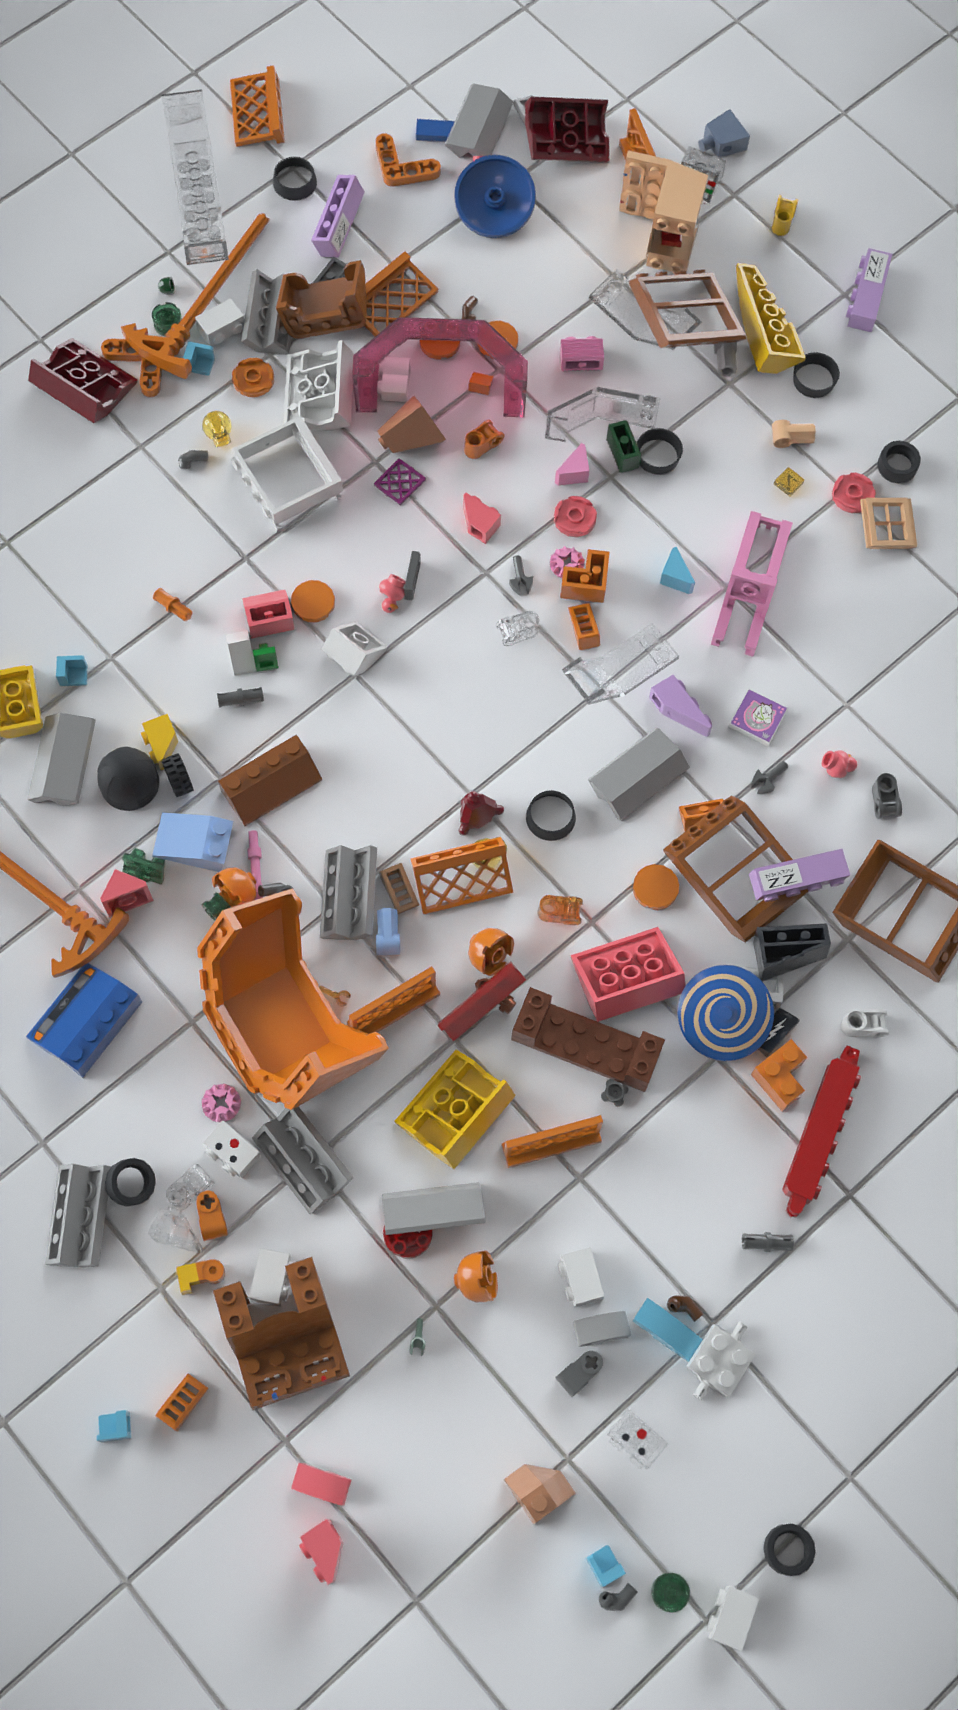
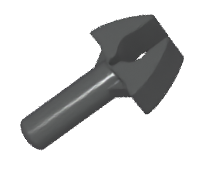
M516 555L513 557L516 578L510 579L509 585L516 594L520 595L519 585L522 582L526 586L527 594H529L533 585V576H525L522 558Z
M782 761L767 774H762L758 769L753 777L751 788L757 782L765 781V786H762L757 794H766L774 791L775 786L772 784V780L788 768V764Z

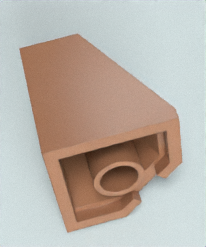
M415 396L411 397L377 431L380 435L378 441L385 450L389 448L392 453L436 444L446 440Z
M524 1464L504 1479L533 1524L537 1523L575 1494V1491L559 1470Z

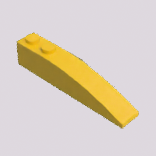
M737 263V288L742 321L758 372L777 374L803 362L806 357L796 329L792 322L788 323L785 319L786 313L784 309L779 308L775 303L777 299L775 295L766 289L767 283L756 265Z

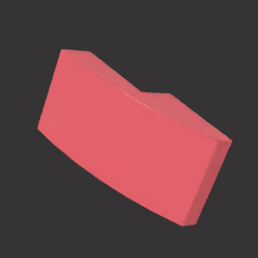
M299 1463L291 1489L344 1506L352 1480L331 1471H324L305 1463Z

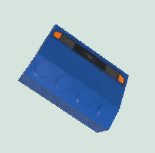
M87 963L80 968L27 1034L26 1038L48 1054L58 1058L83 1078L141 1005L142 1000L139 994L128 986Z

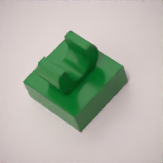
M268 643L259 644V649L253 650L257 672L279 668L275 646L268 647Z

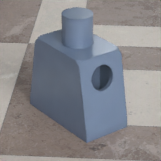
M731 109L707 123L704 138L698 141V145L702 152L711 149L716 157L720 158L747 150L750 135Z

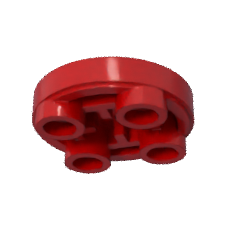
M385 1225L383 1228V1237L387 1248L400 1258L410 1259L420 1256L428 1249L432 1241V1229L386 1235Z

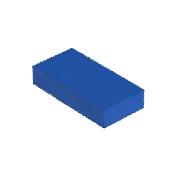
M417 119L416 140L446 142L455 121Z

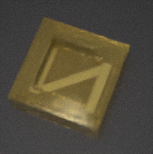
M788 467L775 479L774 485L790 497L804 483L805 479Z

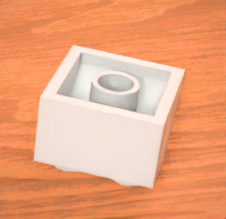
M356 621L332 628L321 648L330 660L340 664L345 672L353 676L366 672L388 649L385 644Z

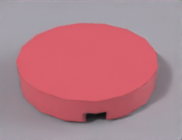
M856 472L840 476L835 481L832 490L835 504L843 511L849 513H861L860 500L875 498L876 495L872 481L865 475Z
M570 496L564 501L561 500L555 507V525L561 533L567 536H585L592 531L596 524V509H594L593 504L583 497Z

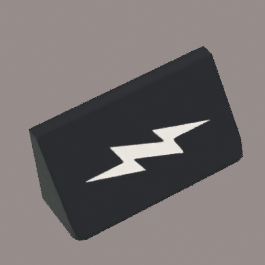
M779 1008L774 1013L770 1034L758 1050L768 1057L800 1020L784 1009Z

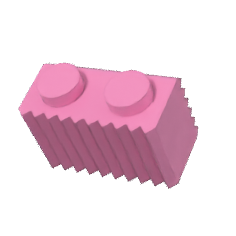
M589 336L586 339H576L575 337L561 339V370L597 371L599 369L601 371L604 364L603 338Z

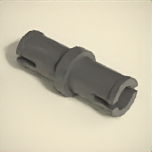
M262 687L248 690L239 688L234 692L217 693L219 708L237 704L244 706V703L264 701Z
M764 1232V1234H742L743 1250L764 1249L765 1252H771V1250L793 1251L794 1241H791L794 1239L793 1235H771V1232Z

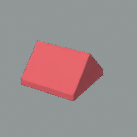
M116 869L100 898L109 918L113 916L117 907L126 912L154 901L146 881Z

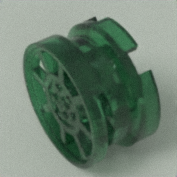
M165 302L166 304L163 305L158 304L152 311L154 328L158 334L165 337L166 333L171 330V326L174 323L179 324L182 320L180 309L170 302Z
M217 892L213 894L214 897L211 900H206L201 904L203 908L206 907V913L214 921H216L222 910L231 908L228 902Z
M676 1573L661 1574L652 1584V1600L663 1611L678 1612L689 1601V1585L682 1576Z

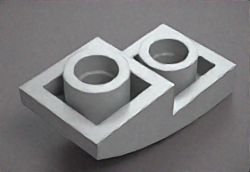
M625 1311L591 1316L573 1322L579 1347L599 1345L605 1341L626 1339L631 1336Z

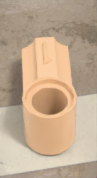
M783 419L777 420L772 424L773 444L777 448H786L792 443H814L816 430L814 424H791L788 420Z

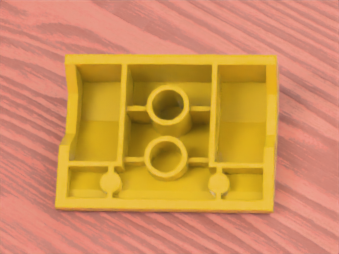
M455 1049L394 1122L434 1156L452 1169H455L516 1095L507 1081L504 1079L499 1081L488 1074L476 1061Z

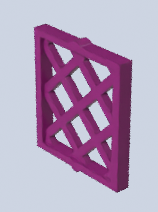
M398 458L374 482V486L401 506L426 478ZM400 465H403L408 470L400 471ZM411 473H414L419 479H411ZM398 474V480H390V475ZM401 474H408L409 479L401 480ZM387 476L388 481H382ZM413 482H418V483L412 488V483H413ZM399 483V489L391 490V484ZM401 483H409L410 489H402ZM388 484V490H385L380 485ZM402 492H408V493L402 498ZM391 493H399L400 498L397 499Z

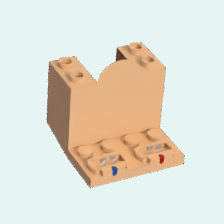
M628 151L619 208L620 212L653 219L646 253V266L673 273L677 271H686L687 273L698 227H695L705 194L708 175L669 159ZM661 230L682 235L681 248L661 245Z

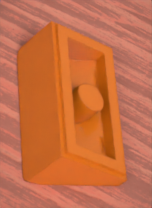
M717 799L680 806L679 812L685 832L724 800Z

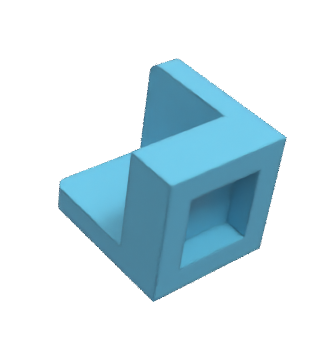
M188 341L183 359L190 361L192 365L191 372L210 375L215 361L212 346Z
M57 656L56 678L60 686L87 685L88 665L84 656Z
M121 1410L98 1417L99 1435H96L97 1441L106 1442L131 1438L129 1411Z
M608 1545L586 1557L601 1587L626 1574Z

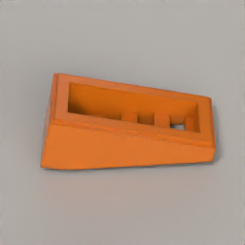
M590 603L568 607L579 650L599 647L600 634ZM585 613L588 614V615H585V616L576 617V615H581V614H585Z
M188 1373L155 1416L178 1432L209 1388ZM188 1383L199 1391L197 1395L185 1388ZM183 1392L193 1400L188 1403L179 1395ZM175 1400L186 1408L183 1412L173 1405ZM169 1409L179 1416L177 1420L166 1414Z

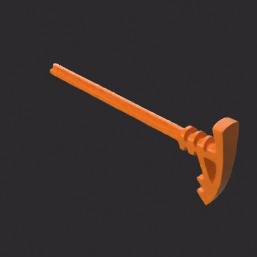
M262 213L256 217L180 323H174L171 326V330L166 333V337L148 335L147 328L137 330L136 323L121 326L122 334L135 351L163 370L180 378L187 379L192 371L190 361L175 356L184 347L185 342L189 340V331L196 323L195 317L203 313L269 222L266 214Z
M0 851V869L62 916V923L64 925L70 926L73 932H78L71 950H67L64 947L61 948V962L54 958L51 959L52 975L54 978L71 973L92 961L118 936L129 922V915L117 907L107 928L102 924H97V920L89 918V914L86 911H81L78 905L70 906ZM88 938H90L94 943L82 953Z

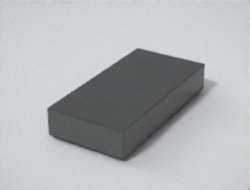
M412 551L404 587L405 600L412 601L414 598L421 564V553L418 551Z

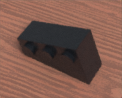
M827 923L757 927L753 943L759 978L763 982L827 958L831 945Z

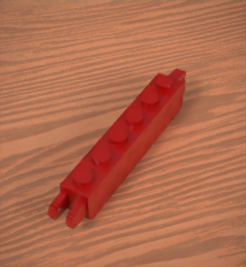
M846 1045L840 1057L831 1060L830 1064L826 1067L782 1190L786 1196L790 1197L787 1204L788 1207H786V1214L790 1218L799 1216L805 1204H809L813 1199L817 1200L822 1188L818 1183L821 1176H826L830 1166L826 1162L829 1154L833 1155L838 1141L834 1140L836 1133H841L846 1121L842 1116L845 1110L849 1111L853 1102V1097L850 1094L853 1088L857 1089L861 1076L858 1075L860 1067L857 1066L860 1050Z

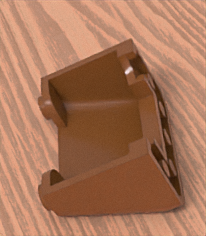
M361 260L347 263L344 268L345 277L311 284H308L306 278L300 273L283 274L276 310L287 333L291 337L302 339L359 329L365 325L367 319L365 268Z

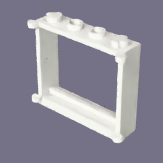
M301 416L232 449L233 457L231 461L236 470L240 469L244 484L252 488L253 498L257 503L260 502L262 504V511L265 517L272 520L276 530L281 529L279 523L335 496L336 500L341 499L339 493L343 492L342 479ZM294 435L322 477L325 485L274 509L244 460Z

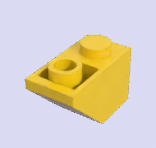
M168 714L142 723L144 732H141V736L145 745L150 744L152 751L148 753L154 764L158 763L160 770H164L161 760L171 756L178 743Z

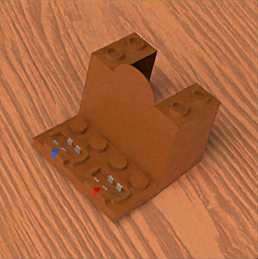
M312 1257L285 1266L299 1313L296 1311L278 1313L261 1320L253 1327L247 1306L251 1303L241 1282L213 1290L226 1339L238 1360L252 1410L350 1376Z

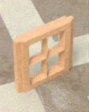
M866 498L860 500L866 548L911 549L917 547L911 499ZM884 506L886 521H875L873 507ZM889 506H900L902 521H890ZM876 525H887L889 540H877ZM891 525L903 526L904 540H893Z

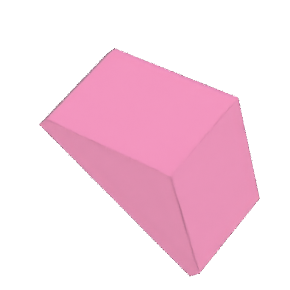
M581 443L556 471L555 484L567 485L588 482L589 465L585 444Z

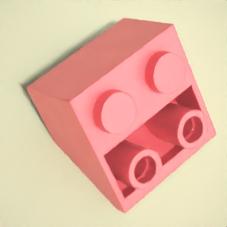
M285 589L242 598L251 639L295 630L289 599Z
M325 1519L300 1537L303 1543L299 1547L307 1559L312 1558L316 1567L313 1570L321 1583L326 1581L330 1585L336 1580L343 1541L331 1521Z

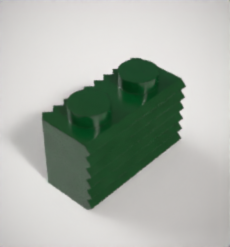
M623 420L609 424L606 441H608L607 444L611 448L610 451L615 459L614 462L618 466L619 473L638 469L642 455L628 421Z

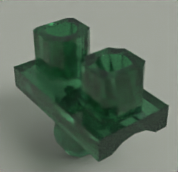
M134 848L130 854L124 853L122 857L124 862L122 870L124 873L144 880L147 883L151 881L162 885L165 869L164 859L153 857L152 861L146 860L145 852Z

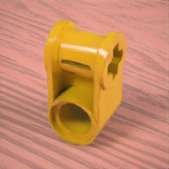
M782 195L778 196L772 224L773 233L778 236H784L789 233L799 199L790 200L782 198Z

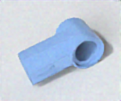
M382 908L377 910V956L400 955L397 909Z

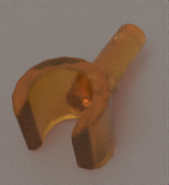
M324 986L319 987L323 993L336 999V1003L341 1007L346 1006L347 1003L342 1002L339 997L341 995L347 998L351 997L350 993L345 990L338 993Z

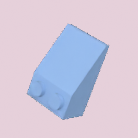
M162 812L152 857L220 872L225 863L233 821L208 815Z

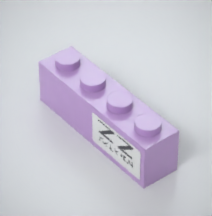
M337 175L311 240L321 257L340 256L365 193L356 175Z
M868 248L866 256L862 255L859 264L862 272L857 273L854 283L858 287L857 289L853 288L850 301H854V303L849 305L846 317L849 318L848 327L872 332L892 253Z
M843 849L755 868L749 873L756 901L764 899L765 902L778 899L779 895L786 894L787 897L798 895L800 890L817 891L822 889V885L830 884L831 887L844 884V880L850 876Z

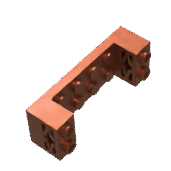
M532 987L529 988L512 1030V1041L626 1084L642 1092L646 1091L665 1039L642 1031L640 1038L553 1005L551 1004L552 995Z

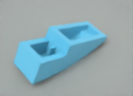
M649 1298L645 1300L632 1321L653 1335L654 1339L688 1362L703 1340Z

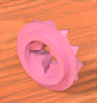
M564 546L562 549H556L550 558L552 572L562 578L563 560L571 557V563H568L566 566L584 568L585 559H583L582 553L576 551L574 547L571 549Z
M225 1083L214 1084L213 1087L206 1090L202 1099V1109L205 1115L215 1122L231 1120L237 1115L241 1106L238 1092L234 1087ZM214 1097L219 1099L226 1097L225 1102L229 1108L223 1106L216 1108L217 1103Z

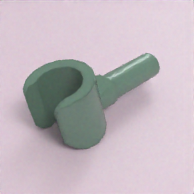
M422 1318L417 1319L415 1338L411 1340L409 1349L410 1355H412L413 1348L415 1347L421 1349V1356H423L426 1342L422 1338Z

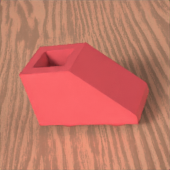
M465 493L463 495V509L468 533L486 544L501 526V514L494 507H488L482 503L478 497Z

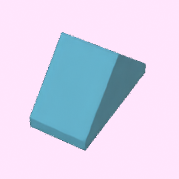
M676 546L672 548L661 575L660 584L690 594L693 592L695 581Z

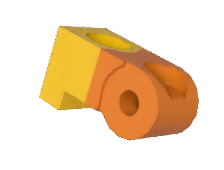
M216 1259L176 1267L182 1295L192 1293L191 1286L207 1282L218 1284L225 1277L223 1264Z

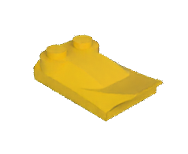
M23 665L0 670V737L6 739L39 732L43 728V720L41 718L33 666Z

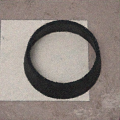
M288 157L276 165L273 187L279 196L287 200L297 201L309 197L315 191L317 178L314 168L309 161L301 157ZM291 166L303 167L312 173L310 181L298 188L282 185L277 180V175L283 169Z
M819 352L805 354L806 359L794 366V385L801 394L807 397H824L836 385L840 376L839 367L826 354ZM810 364L820 365L830 372L833 384L821 390L811 389L804 386L798 380L796 374L803 366Z
M663 428L647 430L637 441L639 450L649 441L662 440L674 447L677 453V460L671 465L657 467L648 464L641 457L640 466L645 471L655 475L671 472L677 466L683 453V445L680 438L672 431Z
M549 790L539 793L533 798L526 812V823L530 831L538 838L546 841H556L566 837L573 830L576 822L572 801L559 791ZM548 796L564 800L572 809L570 822L564 828L556 831L540 828L531 816V807L534 802Z

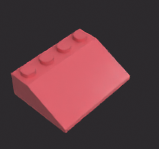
M659 927L571 955V960L584 994L597 1022L680 995L686 986L684 971Z

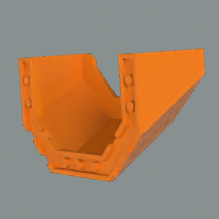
M293 888L222 910L197 947L198 958H202L203 969L199 970L201 989L205 990L206 1000L202 1001L203 1012L247 1089L254 1094L262 1093L263 1098L274 1103L282 1102L284 1107L290 1110L295 1109L378 1061L389 1049L386 1040L379 1033L367 1034L342 1024L333 1012L329 1001L323 995L317 981L313 978L305 961L302 959L299 922L302 901Z

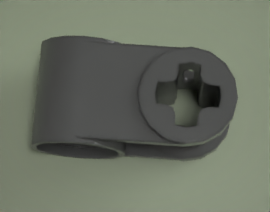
M883 773L878 776L872 786L875 816L877 819L891 815L901 817L902 803L899 797L897 780L892 774ZM880 783L886 784L889 789H883L880 786Z
M587 1351L574 1363L568 1365L555 1378L567 1393L573 1397L601 1370L603 1359L598 1352ZM587 1356L590 1359L593 1357L597 1359L595 1362L597 1368L595 1370L592 1367L588 1369L585 1367L587 1363L585 1358Z

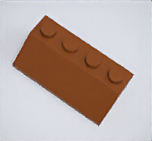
M296 734L218 780L222 794L243 825L247 826L322 781V777L308 750Z

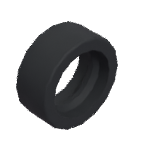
M892 441L885 445L881 451L877 465L879 473L884 479L892 483H906L913 479L918 471L921 461L920 453L914 445L906 441ZM891 454L903 455L911 462V467L908 470H897L889 465L887 457Z
M137 1158L121 1160L114 1164L107 1173L105 1180L106 1191L111 1200L118 1205L128 1207L142 1204L154 1192L156 1185L155 1173L144 1160ZM125 1168H135L143 1176V1190L134 1197L124 1196L117 1185L118 1175Z
M792 1523L778 1525L771 1529L765 1538L763 1546L764 1556L769 1566L777 1573L785 1576L801 1575L806 1572L813 1564L816 1554L815 1543L810 1533L802 1526ZM783 1534H794L804 1544V1557L795 1566L783 1565L775 1556V1542Z

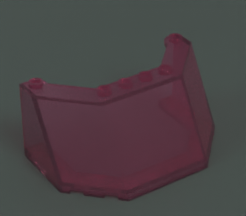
M398 317L353 355L352 377L356 412L377 413L379 363L406 340L475 341L505 369L503 417L525 416L528 360L485 319Z

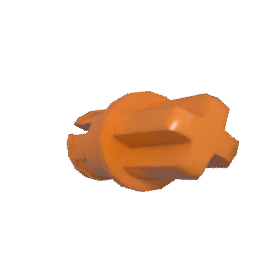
M158 588L154 592L153 599L163 605L167 612L175 614L183 621L192 618V610L183 605L178 597L171 596L162 588Z

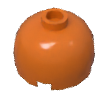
M233 867L226 868L212 877L214 888L218 886L221 891L217 895L227 908L255 900L256 879L250 872L246 873L242 869Z
M486 928L473 935L470 939L468 956L471 964L484 975L493 976L507 964L502 961L506 958L507 954L509 956L512 955L514 939L498 928Z
M487 1250L465 1256L457 1268V1273L454 1274L456 1288H460L461 1293L473 1302L493 1301V1298L497 1297V1273L494 1272L492 1274L490 1265H493L494 1262Z

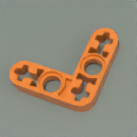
M382 133L376 137V152L386 185L400 186L435 180L440 176L441 165L436 159L399 164L392 136ZM383 143H386V145H387V149H386V150H384V145H383ZM386 157H391L394 159L390 163L383 161V159ZM409 170H415L417 171V174L409 175L407 174V172Z
M107 339L103 341L101 351L105 359L110 361H142L140 374L141 392L146 397L158 395L160 392L162 368L157 366L155 371L148 372L146 368L149 365L155 364L142 357L137 351L132 354L126 352L128 348L132 347L126 339ZM149 379H152L153 385L148 389Z

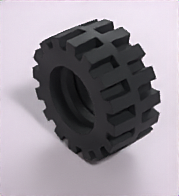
M179 753L161 760L176 798L194 791Z

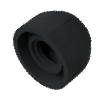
M131 747L116 748L103 757L98 766L97 780L99 789L106 802L116 809L133 811L143 808L154 799L158 792L160 781L155 764L141 750Z

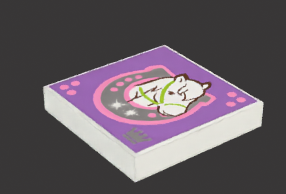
M748 688L728 727L761 744L769 746L788 711V707Z

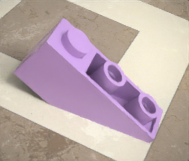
M674 674L651 687L649 698L662 715L706 737L710 735L712 729L710 718L701 712L696 699L689 696L684 683L681 680H677Z

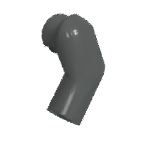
M190 450L184 453L178 459L180 461L179 467L181 469H189L191 461L208 462V451Z
M279 882L260 885L258 887V894L261 897L270 896L293 887Z
M627 1583L620 1593L604 1591L599 1595L598 1600L600 1606L605 1610L622 1611L638 1592Z

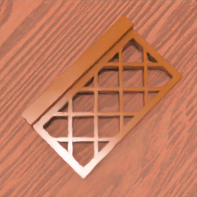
M267 66V72L230 79L236 146L239 147L276 139L277 144L284 143L280 83L275 66ZM265 80V83L260 88L255 85L258 81ZM237 85H246L241 92L236 89ZM253 89L256 93L250 98L246 94ZM261 95L267 97L262 104L256 101ZM242 98L248 101L243 107L237 105ZM252 105H255L258 108L253 114L247 111ZM262 111H265L268 114L263 120L257 117ZM243 115L249 117L244 123L238 121ZM255 120L259 124L253 130L248 126ZM264 126L270 130V133L260 134L259 132ZM245 130L250 133L248 137L240 139V135Z
M636 108L629 111L626 138L619 139V146L625 160L628 151L656 156Z
M405 251L366 283L367 308H371V316H367L364 326L379 341L439 290L410 261L411 256ZM410 269L415 274V280L404 279V273ZM392 283L401 284V292L389 291V285ZM404 284L415 285V293L404 292ZM418 285L427 286L431 291L427 294L418 293ZM377 295L386 296V304L374 303V298ZM389 296L401 297V305L389 304ZM403 297L415 298V304L413 306L403 305ZM374 308L386 309V317H375ZM389 309L400 310V316L398 318H389ZM374 322H386V328L379 332L374 327Z
M497 837L410 858L423 915L514 893L506 857V847L502 838ZM501 856L502 863L497 870L488 866L492 858ZM475 862L480 865L475 875L465 871L470 863ZM453 868L458 871L452 881L442 876L446 869ZM485 868L494 873L488 883L479 879ZM430 873L435 878L428 887L421 883L420 876ZM462 874L471 878L465 889L456 884ZM499 876L506 880L507 887L496 889L492 884ZM439 879L449 884L443 894L433 889ZM475 882L485 886L480 894L470 892ZM453 887L462 892L460 897L455 900L447 897ZM430 892L439 897L436 904L426 906L425 900Z
M432 966L350 1014L347 1025L367 1034L378 1033L440 996V991L436 987V972Z
M595 1116L505 1141L501 1146L507 1167L519 1166L601 1143L602 1139L599 1132L603 1124L602 1116Z

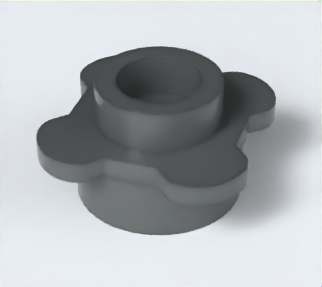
M609 1079L606 1081L605 1092H602L601 1099L604 1102L610 1101L615 1106L620 1107L624 1103V1095L628 1093V1086Z

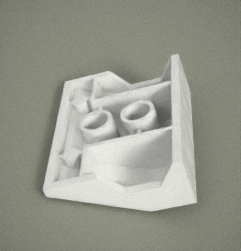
M343 340L338 341L337 349L333 351L319 353L308 349L287 355L283 424L301 416L309 430H336L351 426L354 353Z

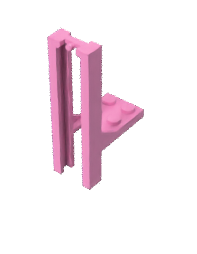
M751 511L711 645L719 647L720 642L724 640L735 600L738 599L757 605L745 644V654L754 656L764 619L776 587L777 575L793 522L782 520V522L763 517L761 513ZM761 524H765L766 528L770 530L771 527H776V532L778 533L766 574L754 573L745 568L756 530Z

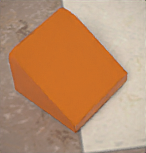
M473 372L469 380L468 391L489 395L494 376Z

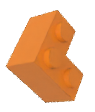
M588 549L585 568L564 566L560 598L604 603L610 552Z
M792 1039L756 1066L751 1073L752 1077L781 1111H784L799 1099L805 1091L791 1073L804 1063L807 1056Z

